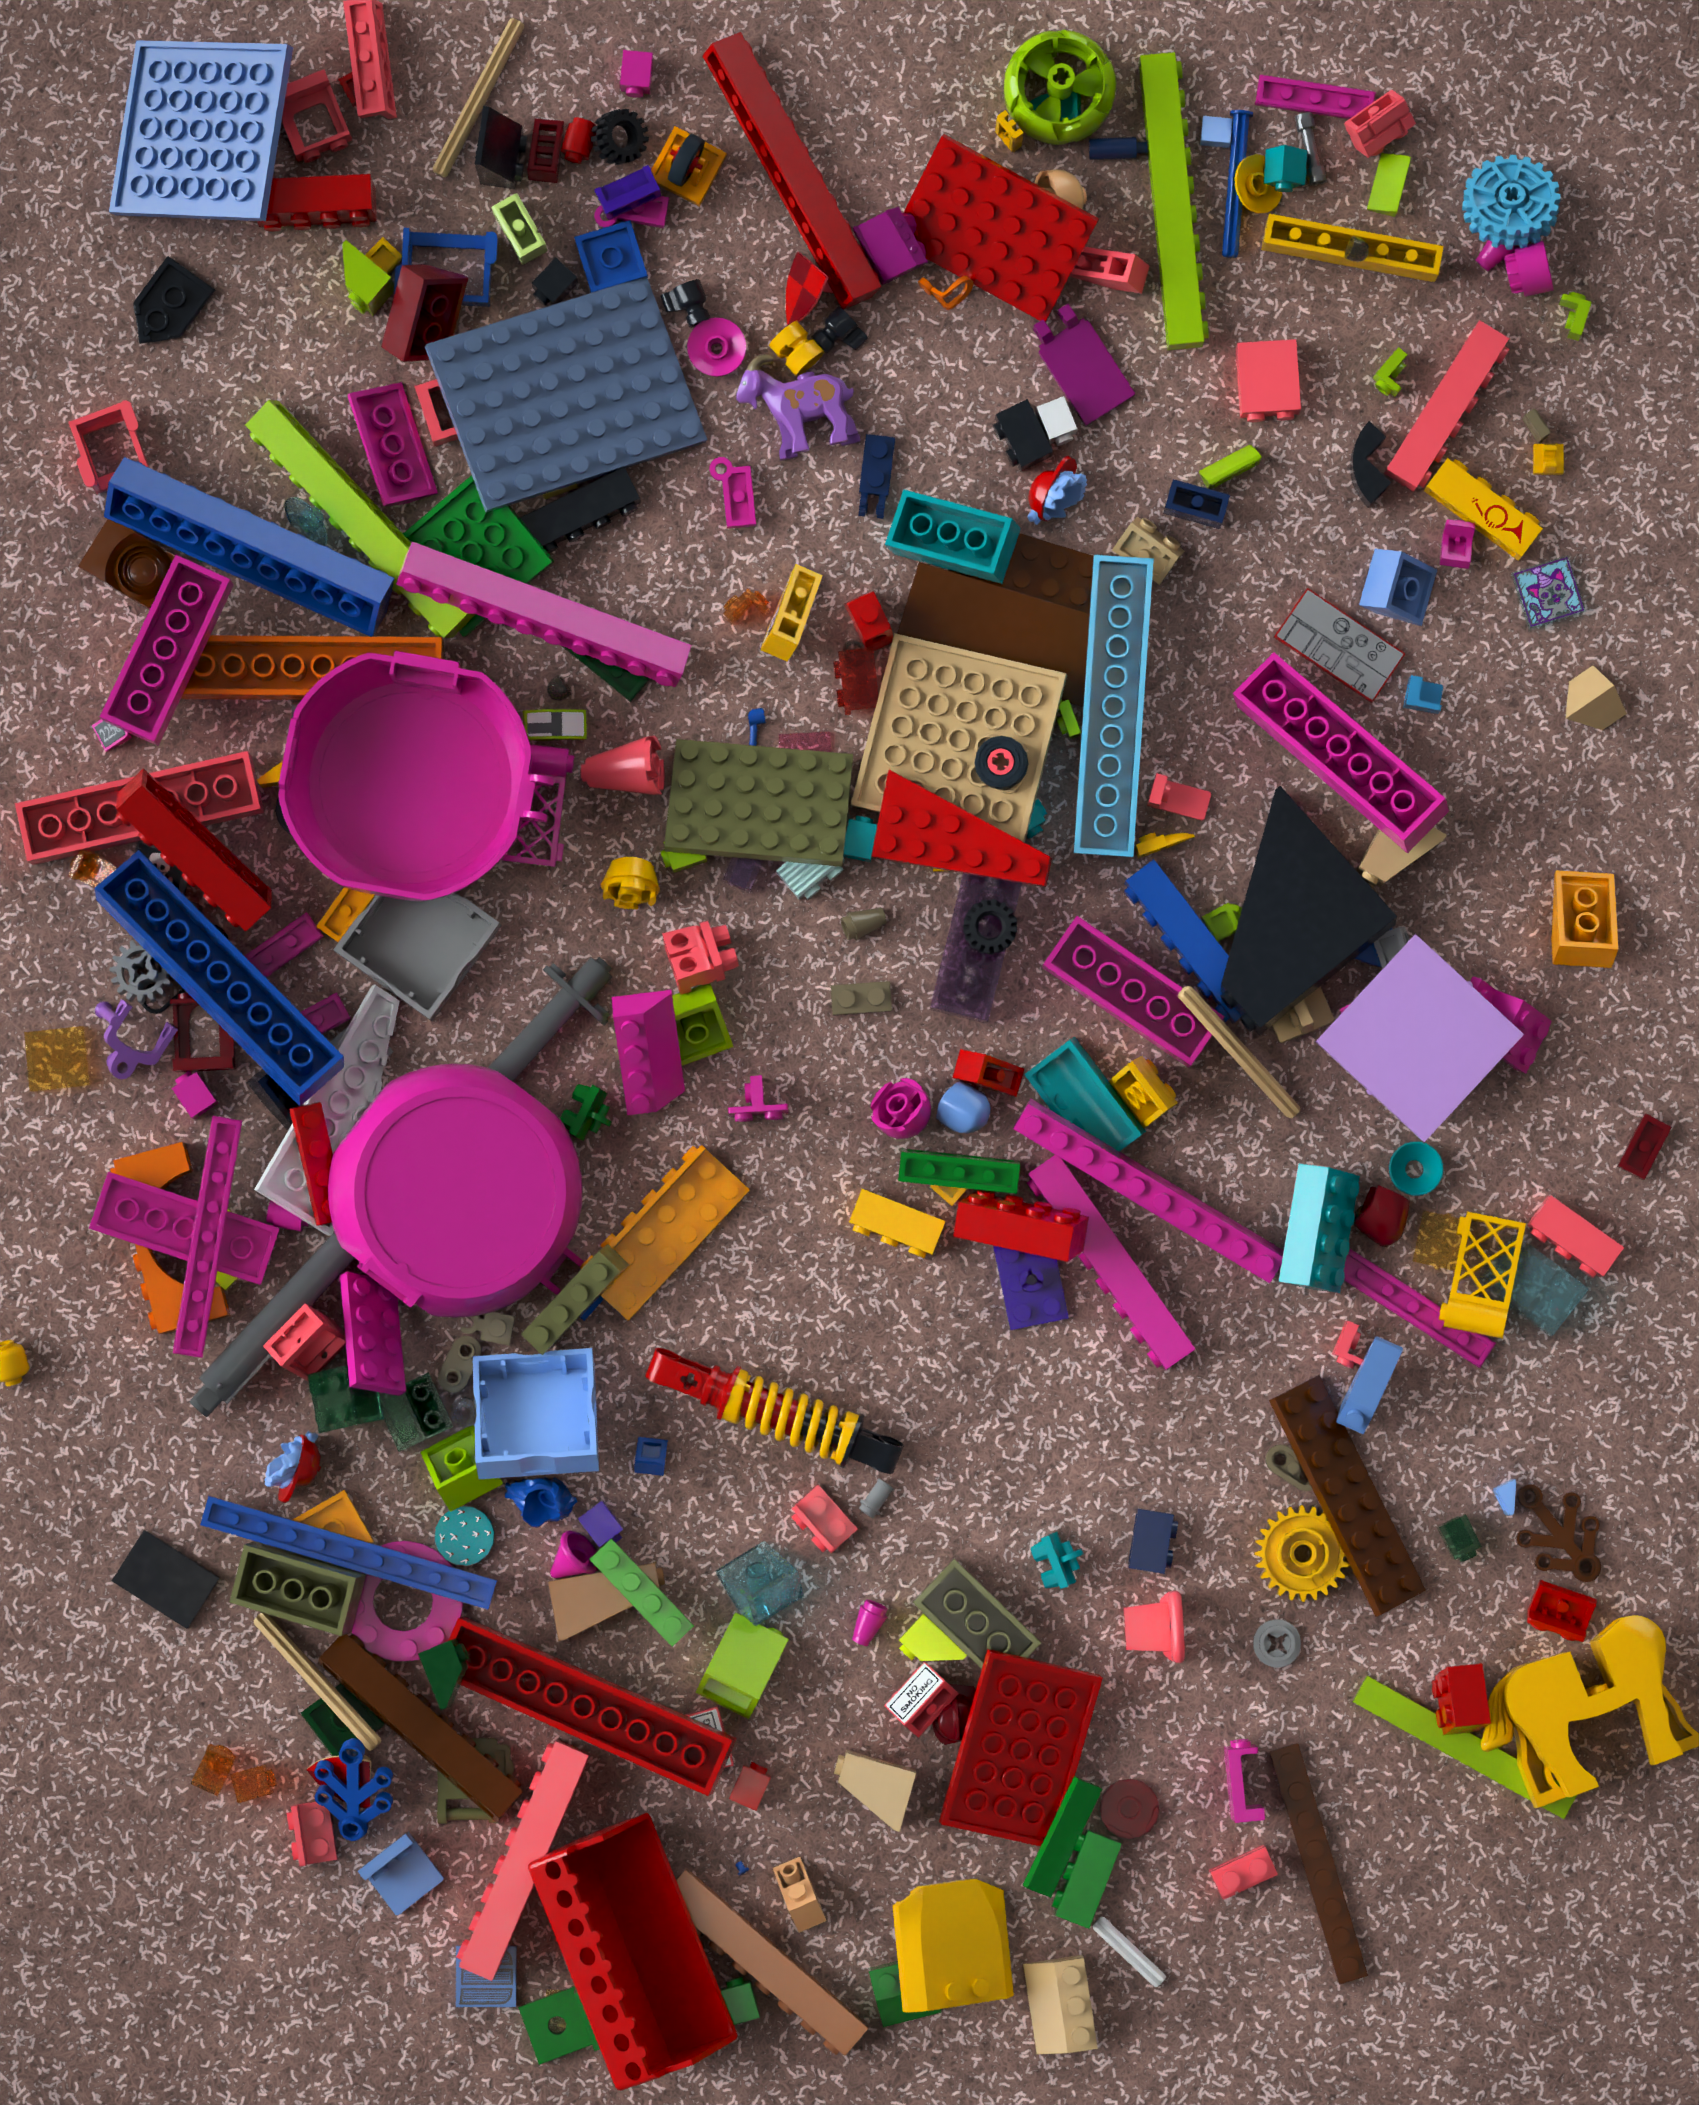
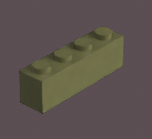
M607 1244L593 1256L521 1335L543 1355L556 1344L629 1264Z

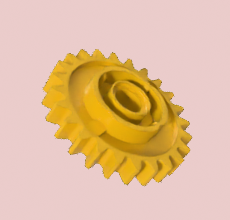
M1303 1505L1299 1506L1297 1513L1294 1512L1292 1507H1288L1286 1516L1277 1511L1278 1520L1275 1522L1267 1519L1270 1528L1268 1530L1260 1528L1259 1530L1264 1535V1539L1255 1540V1543L1262 1547L1261 1550L1254 1552V1555L1262 1558L1255 1566L1265 1569L1260 1578L1269 1577L1271 1579L1267 1586L1268 1588L1278 1585L1277 1595L1279 1596L1288 1591L1289 1600H1293L1296 1594H1299L1302 1602H1305L1307 1594H1310L1313 1600H1317L1318 1591L1327 1596V1586L1330 1585L1337 1588L1338 1585L1335 1582V1578H1345L1340 1569L1341 1567H1349L1350 1564L1343 1561L1345 1554L1329 1522L1326 1520L1324 1511L1317 1516L1316 1507L1312 1506L1310 1511L1306 1513ZM1299 1545H1306L1310 1550V1556L1304 1562H1299L1294 1556V1551Z

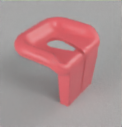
M1178 1591L1167 1592L1161 1598L1160 1603L1124 1607L1126 1650L1162 1651L1169 1660L1178 1664L1185 1660L1182 1597Z

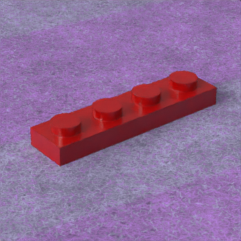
M315 1102L289 1110L296 1132L297 1145L305 1172L316 1225H324L332 1222L328 1202V1181L333 1152L321 1102Z

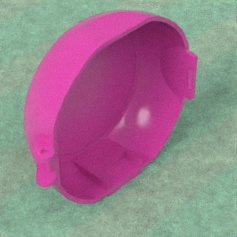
M395 651L394 656L369 652L348 660L331 670L306 693L297 705L293 718L290 720L279 778L278 795L285 822L297 845L306 857L334 882L343 887L373 895L409 901H428L458 892L491 871L514 844L522 821L547 822V814L531 811L535 785L553 786L555 779L548 776L531 774V747L521 718L504 692L484 673L462 669L460 663L456 661Z
M440 1064L406 1073L390 1081L377 1094L333 1154L329 1171L328 1202L337 1240L344 1250L360 1261L357 1265L360 1270L410 1308L417 1304L432 1316L450 1318L473 1317L491 1313L521 1300L539 1282L558 1295L562 1290L549 1280L566 1257L579 1267L584 1263L581 1258L567 1248L579 1223L583 1194L582 1173L574 1143L565 1125L554 1113L496 1070L471 1064Z

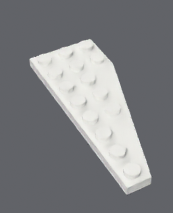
M372 985L336 1047L344 1056V1068L303 1104L308 1105L321 1102L333 1154L347 1133L381 1091V1077L383 1068L387 1063V1049L390 1036L393 1035L400 1001L376 985ZM292 1123L254 1190L327 1236H331L334 1232L332 1222L316 1225L305 1172L297 1145L296 1132Z

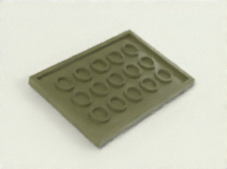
M676 739L664 851L843 867L853 754Z

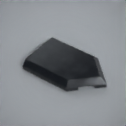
M167 256L133 302L139 344L181 338L216 290Z

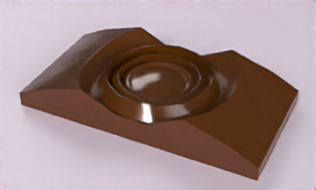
M107 519L78 567L150 610L175 555L154 544L136 531Z

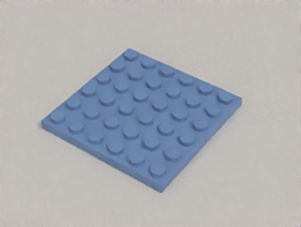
M136 40L109 212L122 216L266 221L293 47L288 44Z

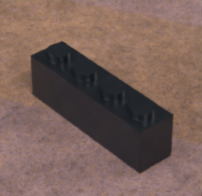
M622 467L520 517V519L549 554L558 549V543L568 539L569 543L580 539L585 535L583 531L592 526L595 529H600L611 523L610 518L621 513L622 517L633 513L638 509L636 505L641 503V500L625 467Z

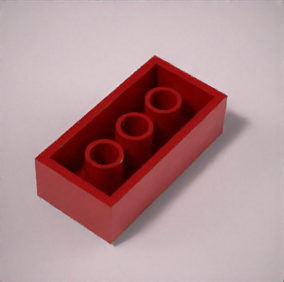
M371 174L273 178L266 221H257L259 227H264V230L269 232L281 231L282 226H293L295 230H309L311 225L323 224V228L326 229L340 228L342 223H352L353 227L359 228L368 227L370 222H377L375 185Z
M977 1190V1192L970 1194L958 1203L953 1237L1066 1262L1084 1250L1089 1216L1080 1215V1210L1063 1208V1211L1052 1209V1205L1046 1202L1029 1204L1023 1202L1024 1199L1018 1196L1007 1195L1006 1198L995 1196L994 1191Z

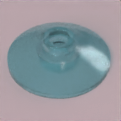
M298 497L287 499L285 502V512L291 526L296 528L307 539L326 546L328 535L321 511Z

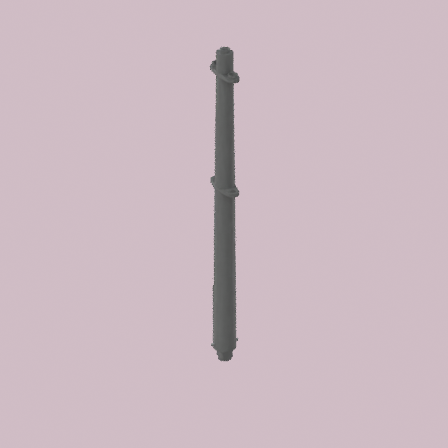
M590 957L568 982H565L563 978L566 974L554 963L550 967L546 966L543 971L562 989L488 1068L498 1071L513 1082L580 1006L605 1026L610 1014L598 1003L593 1007L589 1002L612 978L609 974L612 968L600 957L596 960ZM335 1231L201 1374L199 1379L204 1385L189 1402L205 1417H208L222 1401L228 1404L271 1357L263 1345L305 1303L312 1306L354 1260L355 1257L340 1246Z

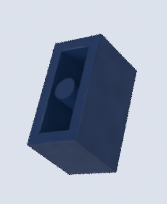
M1173 479L1163 514L1220 529L1230 495Z
M1137 1508L1127 1568L1165 1574V1568L1171 1569L1173 1551L1168 1550L1170 1538H1176L1178 1521L1173 1520L1174 1514Z

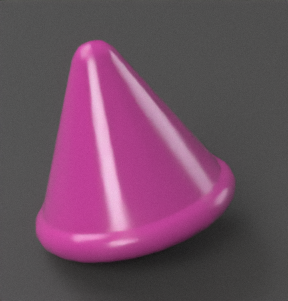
M571 1530L562 1534L560 1545L550 1570L552 1578L593 1574L598 1570L589 1560L597 1551L585 1536Z

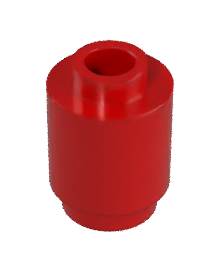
M574 117L573 122L568 124L560 150L565 154L564 158L577 164H581L582 160H589L594 142H591V137L596 136V133L591 132L592 127L596 126L595 123L584 118Z

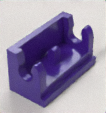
M649 165L601 188L594 189L608 220L661 197L660 188Z

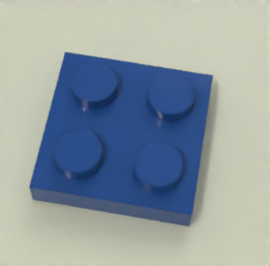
M631 220L574 237L591 293L645 277L648 278Z

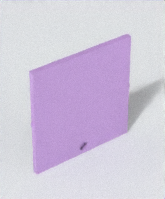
M1415 934L1315 1042L1367 1089L1368 1095H1373L1420 1140L1425 1142L1524 1034L1473 987L1472 982L1466 981Z

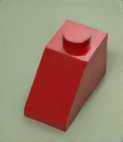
M960 1049L952 1078L1017 1097L1024 1068L986 1054Z

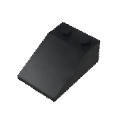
M483 106L474 163L480 185L515 189L516 181L522 182L524 164H519L520 154L527 151L528 135H524L522 125L488 106Z

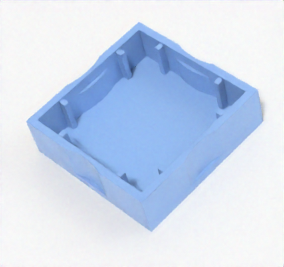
M592 1348L554 1350L545 1352L543 1355L511 1353L473 1356V1390L477 1414L474 1424L475 1462L479 1479L599 1471L595 1363Z

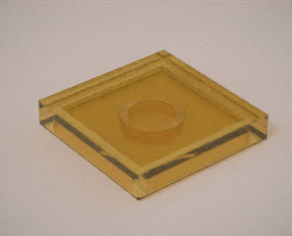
M84 1026L24 1032L30 1092L90 1086Z

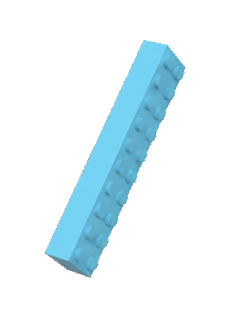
M1094 555L1073 853L1133 857L1153 558Z

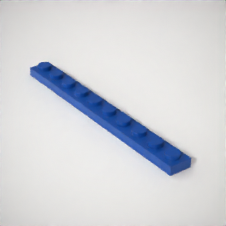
M208 1496L200 1525L488 1610L498 1581L212 1496Z

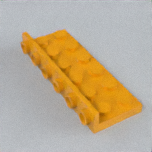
M693 1145L681 1158L685 1163L678 1170L672 1168L662 1178L661 1181L664 1185L660 1190L655 1192L652 1189L641 1201L644 1207L637 1214L632 1211L621 1222L624 1228L617 1236L611 1233L600 1245L603 1248L609 1244L629 1264L601 1295L627 1321L638 1312L750 1191L703 1145H700L698 1149ZM591 1255L581 1265L580 1269H582L593 1258V1255Z

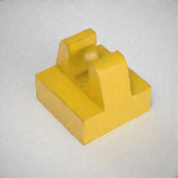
M1534 444L1533 475H1563L1564 444Z

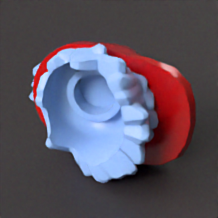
M1065 456L1060 461L1056 470H1046L1035 478L1028 495L1029 505L1032 509L1027 516L1029 522H1034L1038 525L1041 520L1049 521L1051 518H1065L1066 513L1064 509L1076 505L1078 501L1083 499L1087 479L1084 474H1076L1077 463L1074 458Z
M308 1431L305 1435L295 1437L293 1442L281 1443L284 1454L273 1459L268 1464L265 1485L267 1487L280 1486L278 1499L282 1503L289 1501L295 1487L309 1485L315 1479L317 1472L320 1471L321 1456L315 1444L318 1438L317 1433Z

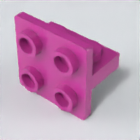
M762 1075L750 1076V1083H745L746 1103H752V1106L728 1107L729 1117H735V1122L753 1121V1115H765V1120L783 1119L784 1113H789L788 1104L764 1105Z

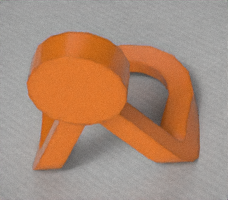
M968 276L957 279L943 293L934 288L924 277L918 281L919 286L928 295H933L946 310H951L962 302L973 288V281ZM965 283L964 289L957 297L949 303L944 301L943 298L949 296L960 284Z

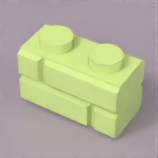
M517 193L491 207L493 215L522 265L548 251L544 239L538 233L536 225Z

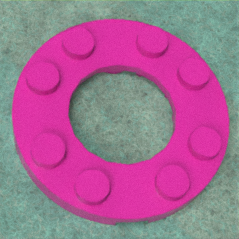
M396 1541L381 1545L382 1547L453 1567L438 1551L421 1543ZM366 1575L352 1629V1634L364 1643V1648L384 1659L414 1661L420 1659L418 1653L449 1641L455 1624L462 1615L463 1602L431 1593L433 1598L432 1609L426 1621L415 1629L407 1631L394 1630L383 1624L377 1616L374 1607L375 1591L383 1579Z

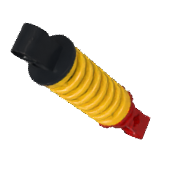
M664 1348L655 1349L645 1377L658 1385L667 1386L698 1398L701 1405L706 1406V1404H709L712 1407L715 1406L717 1408V1419L738 1424L742 1418H745V1427L748 1430H752L757 1424H761V1435L767 1436L773 1429L775 1430L776 1441L781 1442L788 1435L790 1436V1445L794 1448L798 1447L804 1437H806L805 1451L807 1453H813L819 1443H821L820 1457L827 1459L831 1455L830 1458L835 1460V1463L840 1465L841 1468H844L851 1458L869 1465L880 1472L894 1473L904 1444L892 1437L880 1435L862 1428L864 1415L847 1411L839 1421H836L838 1416L837 1406L831 1405L825 1415H822L824 1404L822 1400L816 1399L808 1410L809 1398L807 1394L802 1393L795 1400L793 1399L794 1391L789 1387L782 1394H779V1385L776 1382H771L767 1388H764V1379L761 1376H756L751 1383L749 1382L751 1376L739 1366L732 1373H726V1371H721V1367L717 1365L709 1368L698 1362L681 1357ZM689 1373L694 1374L693 1383L687 1381Z

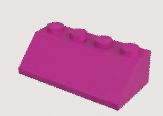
M672 990L612 997L613 1019L627 1115L657 1112L685 1092Z

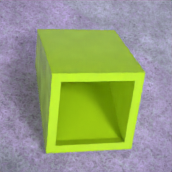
M735 1612L695 1693L749 1719L789 1639L783 1637L784 1635L779 1630L766 1628L758 1624L753 1617L746 1614L740 1615Z

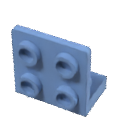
M409 1831L358 1870L364 1880L369 1879L395 1915H400L444 1880L442 1874Z

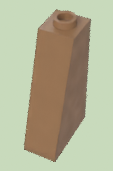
M656 1562L637 1565L659 1589L660 1586L665 1585L663 1568H657ZM602 1572L548 1581L558 1641L566 1640L633 1606Z

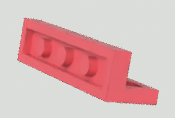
M378 0L343 1L358 117L367 118L382 115L387 119L397 118L383 5Z

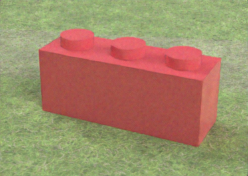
M1552 1195L1546 1197L1527 1224L1532 1229L1530 1234L1544 1244L1547 1240L1556 1246L1554 1251L1567 1261L1571 1257L1581 1264L1579 1269L1591 1278H1594L1595 1275L1604 1277L1624 1249L1622 1245Z

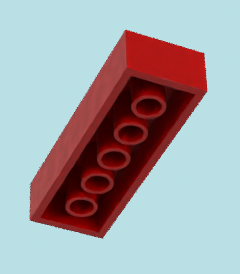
M144 768L118 792L116 804L118 818L127 826L132 824L140 832L138 835L141 840L150 847L154 845L161 852V858L169 866L173 867L175 865L183 872V879L192 887L197 885L205 893L203 896L206 901L215 908L219 906L226 913V919L234 927L238 928L240 926L246 932L271 908L272 889Z

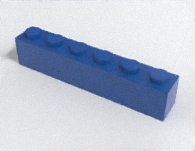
M1153 859L1125 881L1124 884L1127 888L1124 890V893L1134 905L1139 902L1145 912L1142 913V916L1152 928L1157 926L1163 933L1160 937L1163 944L1169 951L1173 949L1177 951L1181 957L1178 961L1188 975L1192 972L1200 981L1196 985L1206 998L1211 996L1218 1004L1215 1010L1225 1016L1223 1021L1230 1020L1234 1024L1240 1019L1241 1014L1235 1008H1228L1220 997L1222 994L1220 992L1221 982L1229 956Z

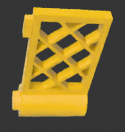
M1468 1211L1466 1217L1460 1216L1456 1235L1462 1236L1450 1297L1448 1303L1442 1302L1439 1320L1444 1321L1443 1327L1503 1339L1526 1223ZM1471 1221L1485 1223L1490 1232L1476 1241L1470 1232ZM1491 1224H1492V1225H1497V1226H1499V1227H1497L1496 1229H1493V1227L1491 1226ZM1506 1227L1517 1229V1240L1505 1246L1497 1233ZM1494 1236L1502 1249L1488 1258L1479 1244ZM1469 1237L1472 1241V1244L1466 1247ZM1476 1247L1484 1261L1470 1269L1464 1260V1255ZM1515 1247L1514 1255L1512 1256L1509 1250ZM1505 1253L1512 1265L1511 1269L1500 1275L1491 1261ZM1463 1265L1467 1272L1460 1276ZM1488 1265L1496 1278L1482 1286L1474 1272ZM1509 1275L1508 1284H1506L1503 1279ZM1468 1276L1472 1278L1478 1287V1290L1470 1295L1457 1293L1459 1282ZM1500 1282L1506 1291L1504 1302L1491 1300L1485 1290ZM1482 1293L1485 1298L1477 1297V1295Z

